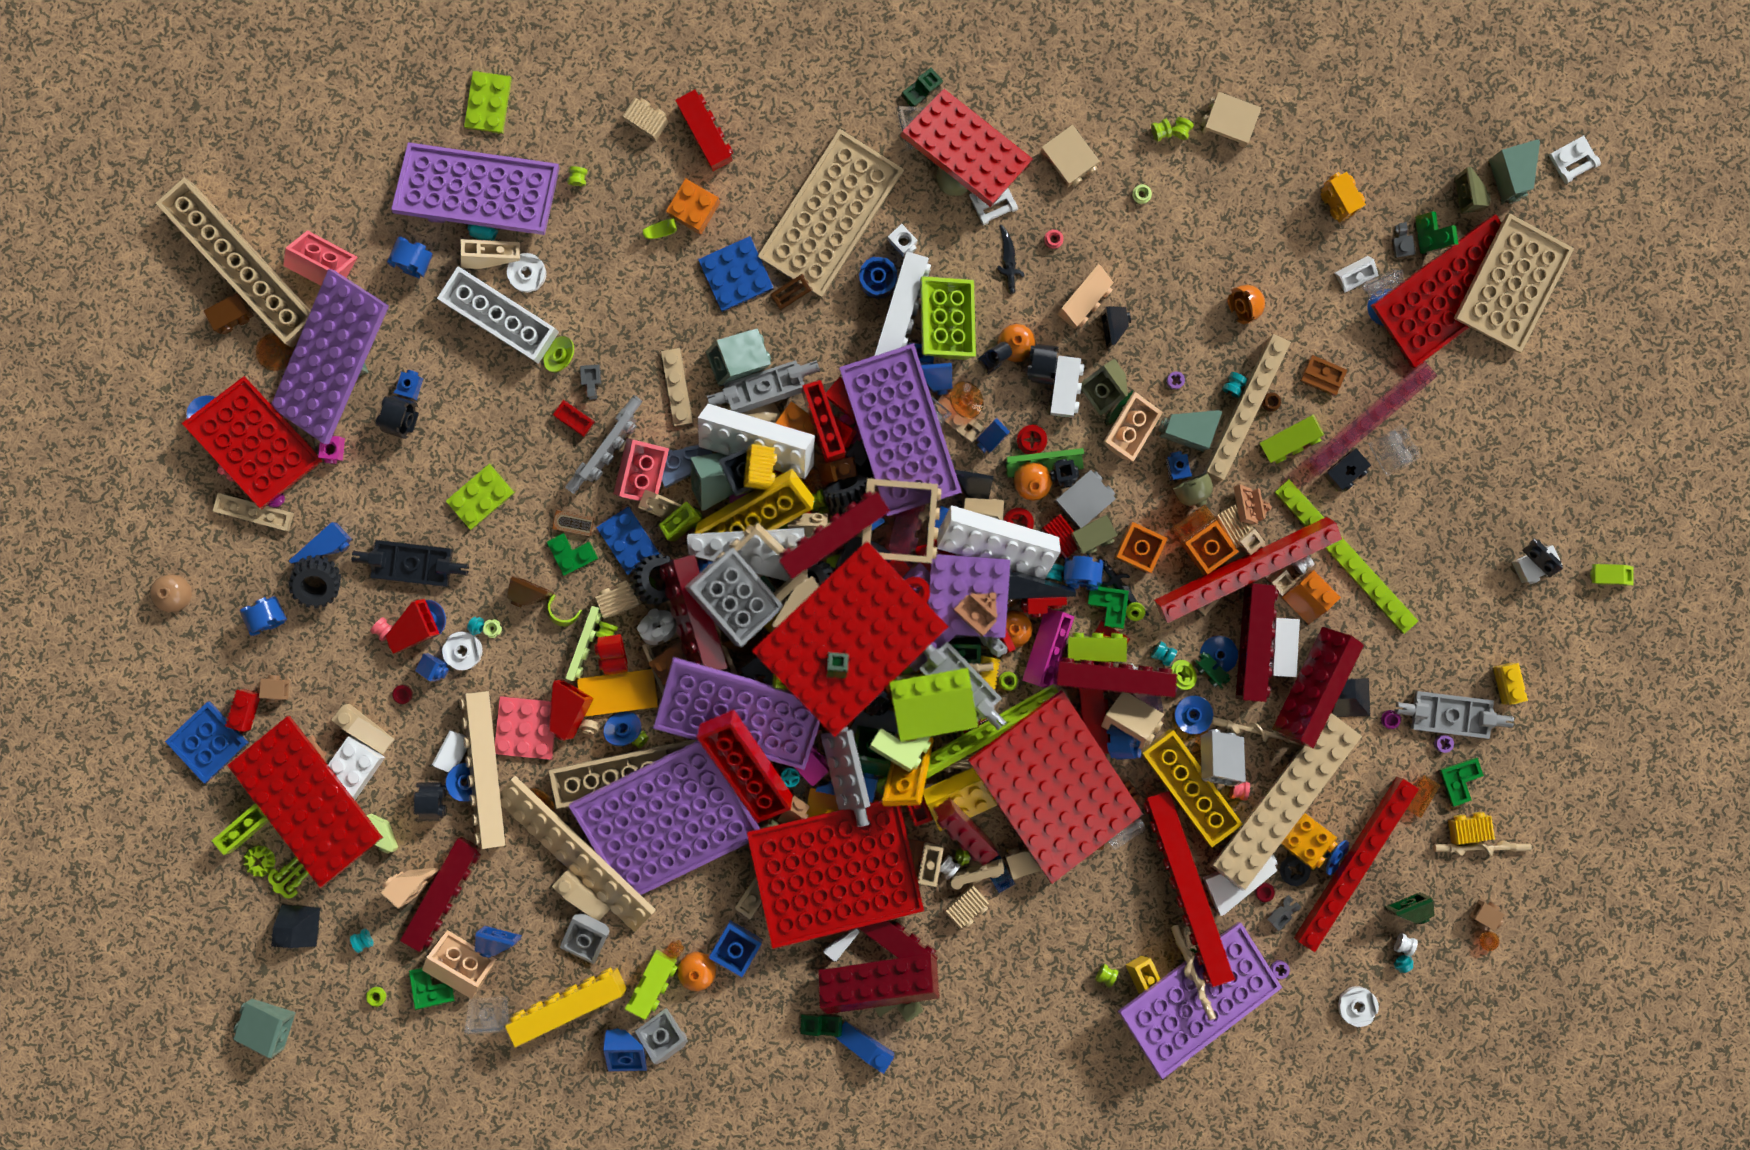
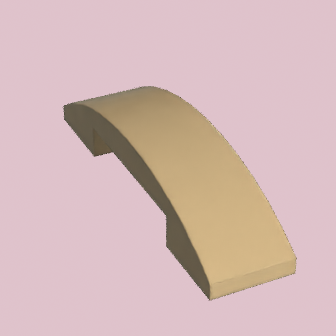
M1252 528L1239 540L1247 555H1252L1256 550L1266 546L1264 544L1265 541L1255 528ZM1284 568L1265 576L1271 585H1276V590H1278L1281 596L1296 584Z

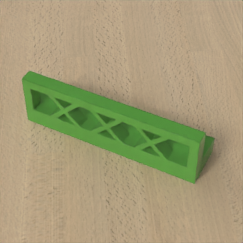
M1084 448L1006 457L1007 478L1014 477L1019 466L1026 462L1041 463L1050 472L1056 461L1067 459V461L1074 460V465L1077 466L1078 470L1084 469L1082 457Z

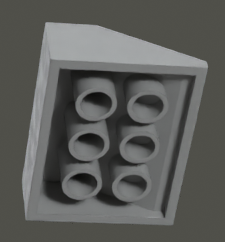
M734 548L728 550L684 587L735 646L742 647L784 607Z

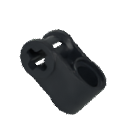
M1000 342L977 360L982 362L989 375L1002 366V363L1012 355V349L1008 343Z

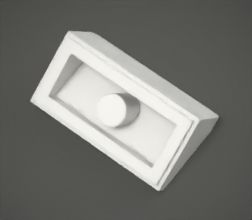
M1369 256L1335 272L1345 293L1379 276L1375 261Z
M449 730L432 765L449 772L454 766L460 764L467 750L463 742L466 736Z

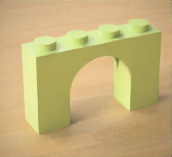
M880 729L869 748L910 772L912 768L916 770L922 759L919 756L922 751L926 753L930 747L931 742H929L931 736L900 742V739Z

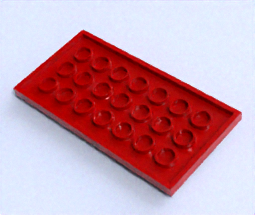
M1496 214L1490 216L1459 239V245L1447 248L1371 305L1412 368H1416L1469 328L1467 325L1455 320L1454 317L1502 224Z
M291 716L285 717L227 765L320 888L328 884L383 839V836Z

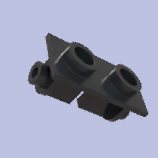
M1534 538L1522 551L1550 578L1563 569L1562 561L1558 560L1552 553L1548 554V549L1540 540Z

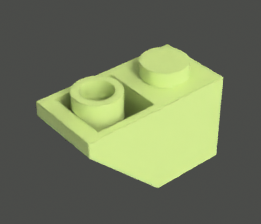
M373 814L367 815L383 836V839L375 844L379 847V850L385 853L396 851L398 845L389 821Z

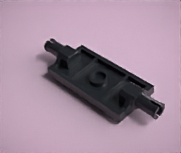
M375 540L373 551L369 553L353 550L352 555L359 556V558L351 557L352 563H364L371 566L370 578L449 587L451 574L468 576L469 571L461 570V568L469 569V564L452 562L453 549Z

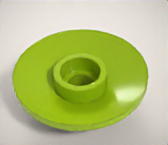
M566 336L554 339L543 358L544 366L547 370L559 372L568 366L574 354L572 340Z

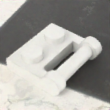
M1585 136L1549 154L1565 184L1571 182L1574 177L1601 165L1600 159L1594 154ZM1585 156L1587 157L1588 162L1571 171L1566 170L1565 167Z
M1009 188L993 205L1007 200L1008 204L988 214H985L983 210L989 208V206L973 193L969 194L983 226L988 224L990 220L1010 211L1015 212L1018 210V206Z

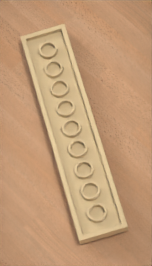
M516 776L510 780L500 793L501 806L541 842L557 860L563 863L572 874L581 879L583 884L590 888L599 900L605 902L611 911L635 932L656 909Z

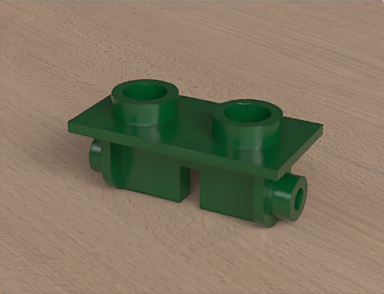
M1203 651L1198 656L1200 658L1199 661L1193 660L1196 663L1194 667L1201 674L1205 672L1210 677L1208 681L1213 687L1216 688L1218 686L1223 689L1224 687L1221 684H1227L1231 680L1229 674L1220 665L1214 670L1212 667L1217 662L1209 653Z

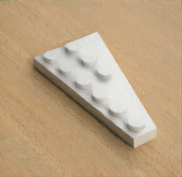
M804 528L766 530L785 549L787 547L790 549L794 548L797 545L795 542L805 536ZM744 531L688 534L689 555L716 561L715 559L721 552L724 551L726 553L730 549L729 545L736 538L740 540L744 536ZM757 534L738 551V554L755 573L784 581L790 578L777 560L780 556Z

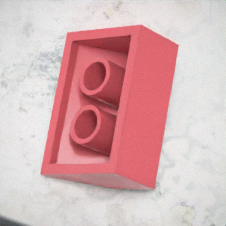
M307 230L285 248L283 266L322 286L328 269L335 270L347 278L357 260V256Z
M627 438L613 494L641 501L645 490L658 494L669 448Z

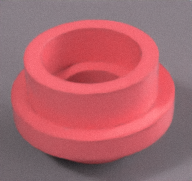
M1050 230L1046 233L1044 242L1048 248L1057 249L1063 243V235L1058 230ZM1052 236L1056 237L1057 242H1051L1050 238Z

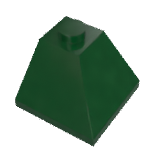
M1421 892L1385 906V909L1392 914L1416 924L1427 923L1430 921L1429 918L1435 916L1432 897Z

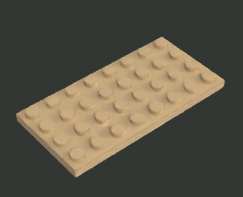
M839 129L758 257L792 280L803 274L805 280L808 281L809 286L813 289L811 292L823 298L904 169Z

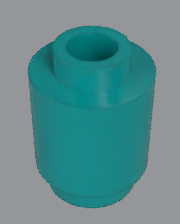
M469 224L467 229L470 231L469 236L478 240L494 241L498 234V230L492 227Z

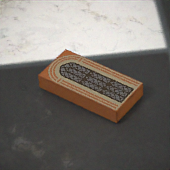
M556 510L552 529L591 537L594 518Z

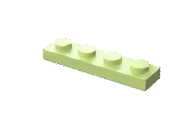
M592 606L565 679L576 681L582 675V662L587 660L590 649L587 648L589 643L594 641L596 637L595 626L599 624L603 617L599 607Z

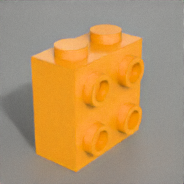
M1347 171L1343 174L1338 172L1324 182L1325 186L1321 189V198L1325 203L1329 204L1331 216L1333 219H1337L1339 223L1353 216L1366 205L1363 194L1358 192L1354 178Z
M1306 813L1302 815L1281 843L1285 849L1313 870L1323 865L1326 860L1324 856L1328 852L1332 853L1338 844L1336 843L1337 837Z

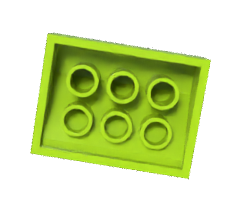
M920 277L922 354L954 360H967L976 357L974 280Z
M968 668L890 682L900 742L978 728Z

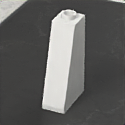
M1273 854L1246 890H1240L1218 871L1203 877L1215 909L1220 916L1225 915L1277 871L1275 866L1277 861Z

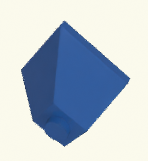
M952 363L921 365L928 389L931 392H937L938 396L948 395V391H952Z
M484 926L476 932L475 952H479L480 956L491 958V956H495L514 946L521 939L522 935Z
M606 1030L604 1055L608 1071H647L643 1046L626 1030Z

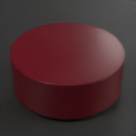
M399 685L393 690L392 696L396 703L406 704L411 701L413 692L409 686Z
M1263 882L1255 889V896L1262 902H1269L1274 898L1275 890L1272 885Z

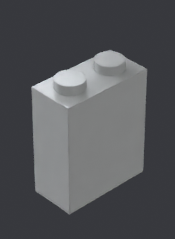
M1090 470L1055 500V503L1078 529L1084 527L1116 499L1114 497L1115 492L1109 486L1105 487L1101 482L1103 480L1096 471Z
M1211 729L1208 733L1201 735V770L1203 781L1232 787L1246 782L1244 737L1236 736L1235 733H1221L1217 729Z

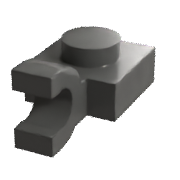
M1407 222L1395 225L1397 238L1392 239L1395 258L1415 255L1413 235L1407 236Z
M599 364L580 366L581 385L587 386V397L589 400L597 399L596 385H602L601 366Z
M1289 895L1284 899V907L1280 906L1274 910L1267 919L1278 931L1292 919L1291 915L1301 908L1297 902L1290 906L1293 899Z

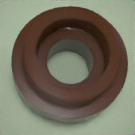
M1267 393L1262 401V406L1266 411L1274 412L1281 406V398L1276 393ZM1269 399L1274 400L1273 406L1268 404Z

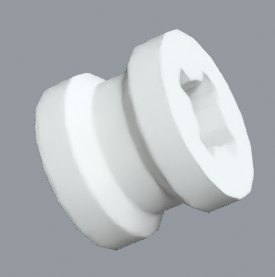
M1307 556L1291 565L1298 573L1303 575L1308 567L1314 566V562Z
M948 855L941 862L939 872H942L948 880L957 872L960 865L954 863L952 857Z
M1400 933L1394 945V951L1404 952L1406 956L1411 957L1416 951L1418 941L1414 938H1407L1405 934Z

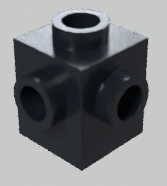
M1062 459L1054 463L1052 470H1050L1052 482L1055 481L1056 487L1068 488L1073 486L1072 484L1079 477L1077 466L1074 465V460L1067 461V459ZM1061 473L1066 474V476L1061 477Z
M883 690L863 711L870 716L885 714L889 709L888 704L891 701L886 697L888 694Z

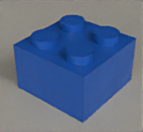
M730 920L709 958L743 977L762 945L763 939Z

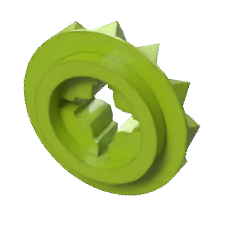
M1178 660L1171 665L1172 673L1178 674L1182 672V675L1186 677L1182 679V676L1178 674L1176 687H1179L1180 690L1191 689L1197 680V674L1192 664L1185 660Z
M255 846L249 849L244 856L245 862L243 865L246 867L247 872L253 876H266L275 866L274 853L265 846ZM264 857L261 862L262 866H254L257 861L255 858Z

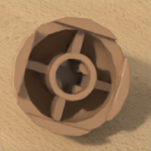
M175 574L159 577L152 584L150 590L153 604L158 609L166 612L181 611L189 604L192 596L190 584L185 578Z

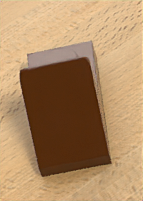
M854 456L817 464L821 483H830L858 476Z

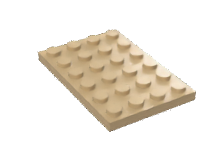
M1510 213L1506 214L1454 319L1513 351L1521 353L1574 248Z

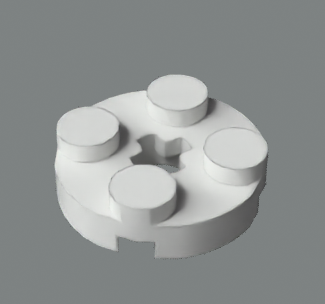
M530 253L520 254V261L508 264L507 276L510 283L517 290L532 292L538 290L545 282L546 269L544 263L537 256ZM527 268H530L529 271L532 273L527 278H525V275L522 274V271H526Z
M652 609L642 619L637 630L645 643L658 645V642L662 640L666 642L674 636L676 620L669 611Z
M456 632L450 635L443 645V658L454 669H471L481 660V642L475 635L468 632ZM462 645L464 648H467L465 656L458 654V650L461 649L460 646Z
M1354 986L1346 989L1340 995L1338 1010L1346 1022L1356 1027H1363L1373 1021V1018L1378 1013L1379 1005L1376 997L1368 989ZM1356 1002L1363 1004V1006L1360 1007V1011L1354 1009V1005Z

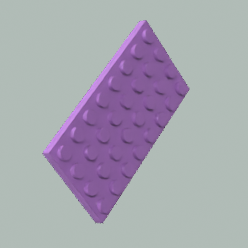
M408 142L391 210L394 214L545 235L559 173V164Z
M328 269L271 405L277 412L323 444H329L389 306L335 270Z
M914 343L839 367L875 479L938 484V488L942 489L941 499L961 493ZM878 486L881 498L890 509L887 516L931 503L932 490Z
M673 659L654 729L698 740L697 734L701 723L734 709L768 760L805 770L820 721L790 690L773 688L772 685L681 659Z
M1237 922L1220 935L1235 980L1216 987H1209V984H1205L1204 987L1206 998L1211 1002L1210 1005L1216 1019L1208 1021L1201 1005V1000L1198 997L1195 982L1188 979L1184 974V968L1187 965L1186 961L1118 1011L1159 1078H1165L1282 988L1241 922ZM1195 956L1193 966L1198 978L1203 979L1202 973L1204 970L1202 964H1198Z

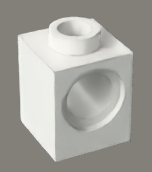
M903 224L888 236L890 244L903 257L906 255V252L913 253L917 249V239ZM901 238H906L909 244L902 246L898 241Z

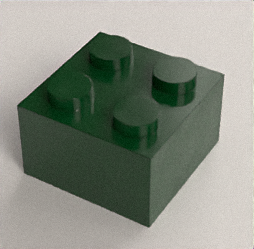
M857 725L854 740L862 772L887 777L891 761L869 748L880 729ZM886 731L895 736V732Z

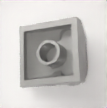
M586 914L574 915L559 948L595 964L609 935V928L606 924Z
M667 1008L635 1031L652 1062L656 1065L669 1059L688 1042L686 1034L681 1031Z

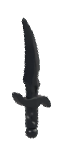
M1000 225L1004 247L1003 261L1006 264V269L997 266V270L1002 275L1007 276L1009 294H1014L1016 291L1015 274H1019L1022 278L1025 274L1021 270L1015 269L1017 263L1015 262L1016 254L1012 239L1004 226Z
M1103 560L1104 571L1111 580L1109 582H1102V585H1113L1115 589L1128 590L1127 605L1138 602L1129 586L1121 580V578H1130V576L1125 573L1117 575L1110 564L1108 565V562ZM1145 610V615L1149 616V613Z

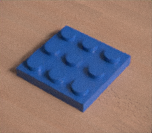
M751 236L698 259L722 312L774 289L765 267L758 257L759 254Z
M210 701L206 702L165 741L204 784L208 783L249 744L238 730L225 726L227 719Z

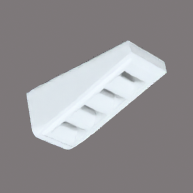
M855 928L847 931L829 944L823 952L833 961H837L858 935L860 929Z

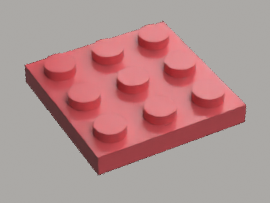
M500 696L495 754L552 760L555 734L550 731L551 701Z

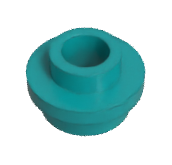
M481 617L471 618L467 625V630H469L470 634L476 635L483 631L484 619Z
M1401 955L1394 962V967L1400 973H1407L1414 967L1412 957Z

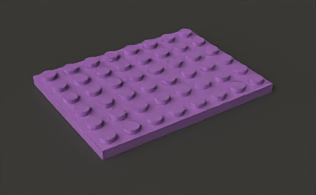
M699 740L569 804V808L596 853L640 895L748 844L746 832L760 829Z

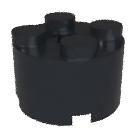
M1031 345L1030 361H1032V365H1028V380L1034 383L1054 385L1059 346Z
M394 395L384 397L381 413L376 418V426H379L380 430L384 433L407 439L408 436L406 435L408 432L412 433L414 431L419 412H415V407H418V404Z
M417 782L416 787H419V792L414 794V815H418L415 818L416 822L441 821L447 813V806L443 805V799L447 795L446 785H442V782Z

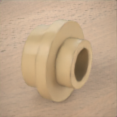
M583 720L579 726L582 733L587 735H593L599 730L597 727L598 723L592 720Z

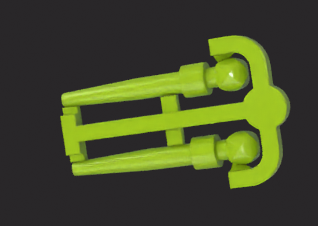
M297 857L280 869L281 872L274 868L268 875V881L273 885V891L280 893L288 899L295 897L299 893L295 887H298L309 875L307 870L302 874L299 872L304 867L302 864L297 868L294 867L299 861ZM290 870L292 871L281 883H277L273 879L274 874V878L279 881L283 878V875L289 873ZM296 875L298 878H295L292 884L286 887V892L284 885Z

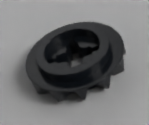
M1294 855L1287 856L1281 862L1279 869L1281 878L1291 886L1304 884L1311 874V868ZM1296 865H1298L1297 869L1302 874L1300 875L1294 873V875L1291 876L1292 871L1288 867H1296Z

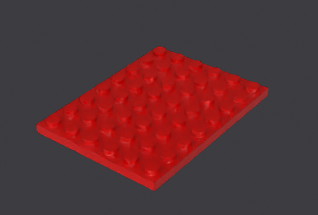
M866 541L752 651L835 737L949 626L874 547ZM828 652L848 654V673L846 678L826 676Z
M1062 690L968 759V762L1051 884L1143 815Z
M882 800L871 802L870 806L865 808L869 824L857 827L854 810L842 809L746 832L772 949L924 911L901 806H884Z

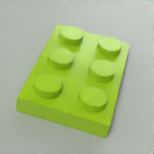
M473 71L465 128L503 134L512 80L511 76Z
M488 464L449 497L446 502L467 527L472 530L515 492L493 466Z

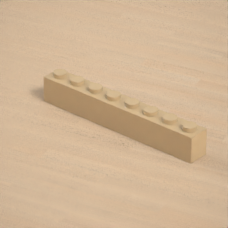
M1275 334L1268 338L1203 474L1208 473L1211 478L1219 482L1225 480L1289 348L1290 341Z
M489 691L462 694L459 704L460 709L464 713L461 723L462 728L466 732L463 742L464 747L468 751V756L465 759L466 766L470 769V775L468 776V785L472 788L470 805L474 807L472 824L476 826L474 843L480 849L505 846Z

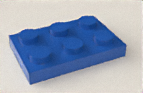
M629 506L596 527L627 575L631 574L632 569H635V564L640 562V560L660 554Z

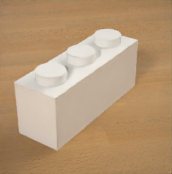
M1058 356L1051 415L1073 418L1074 413H1078L1079 402H1076V394L1081 393L1082 383H1078L1079 375L1083 376L1084 364H1081V358Z
M1276 618L1273 621L1275 638L1271 641V648H1273L1274 653L1273 658L1270 659L1269 666L1272 668V676L1297 677L1300 619Z

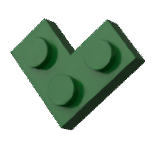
M1436 212L1415 216L1420 254H1427L1459 245L1456 226L1451 225L1438 229Z
M565 533L547 541L564 576L599 559L591 542H587L573 550Z
M1099 586L1098 590H1090L1088 605L1107 608L1104 627L1124 629L1129 591Z
M1474 757L1439 769L1451 806L1455 807L1472 801L1466 782L1484 776L1478 758Z
M422 968L409 971L415 1010L455 1002L452 987L445 983L432 985L430 975L424 972Z

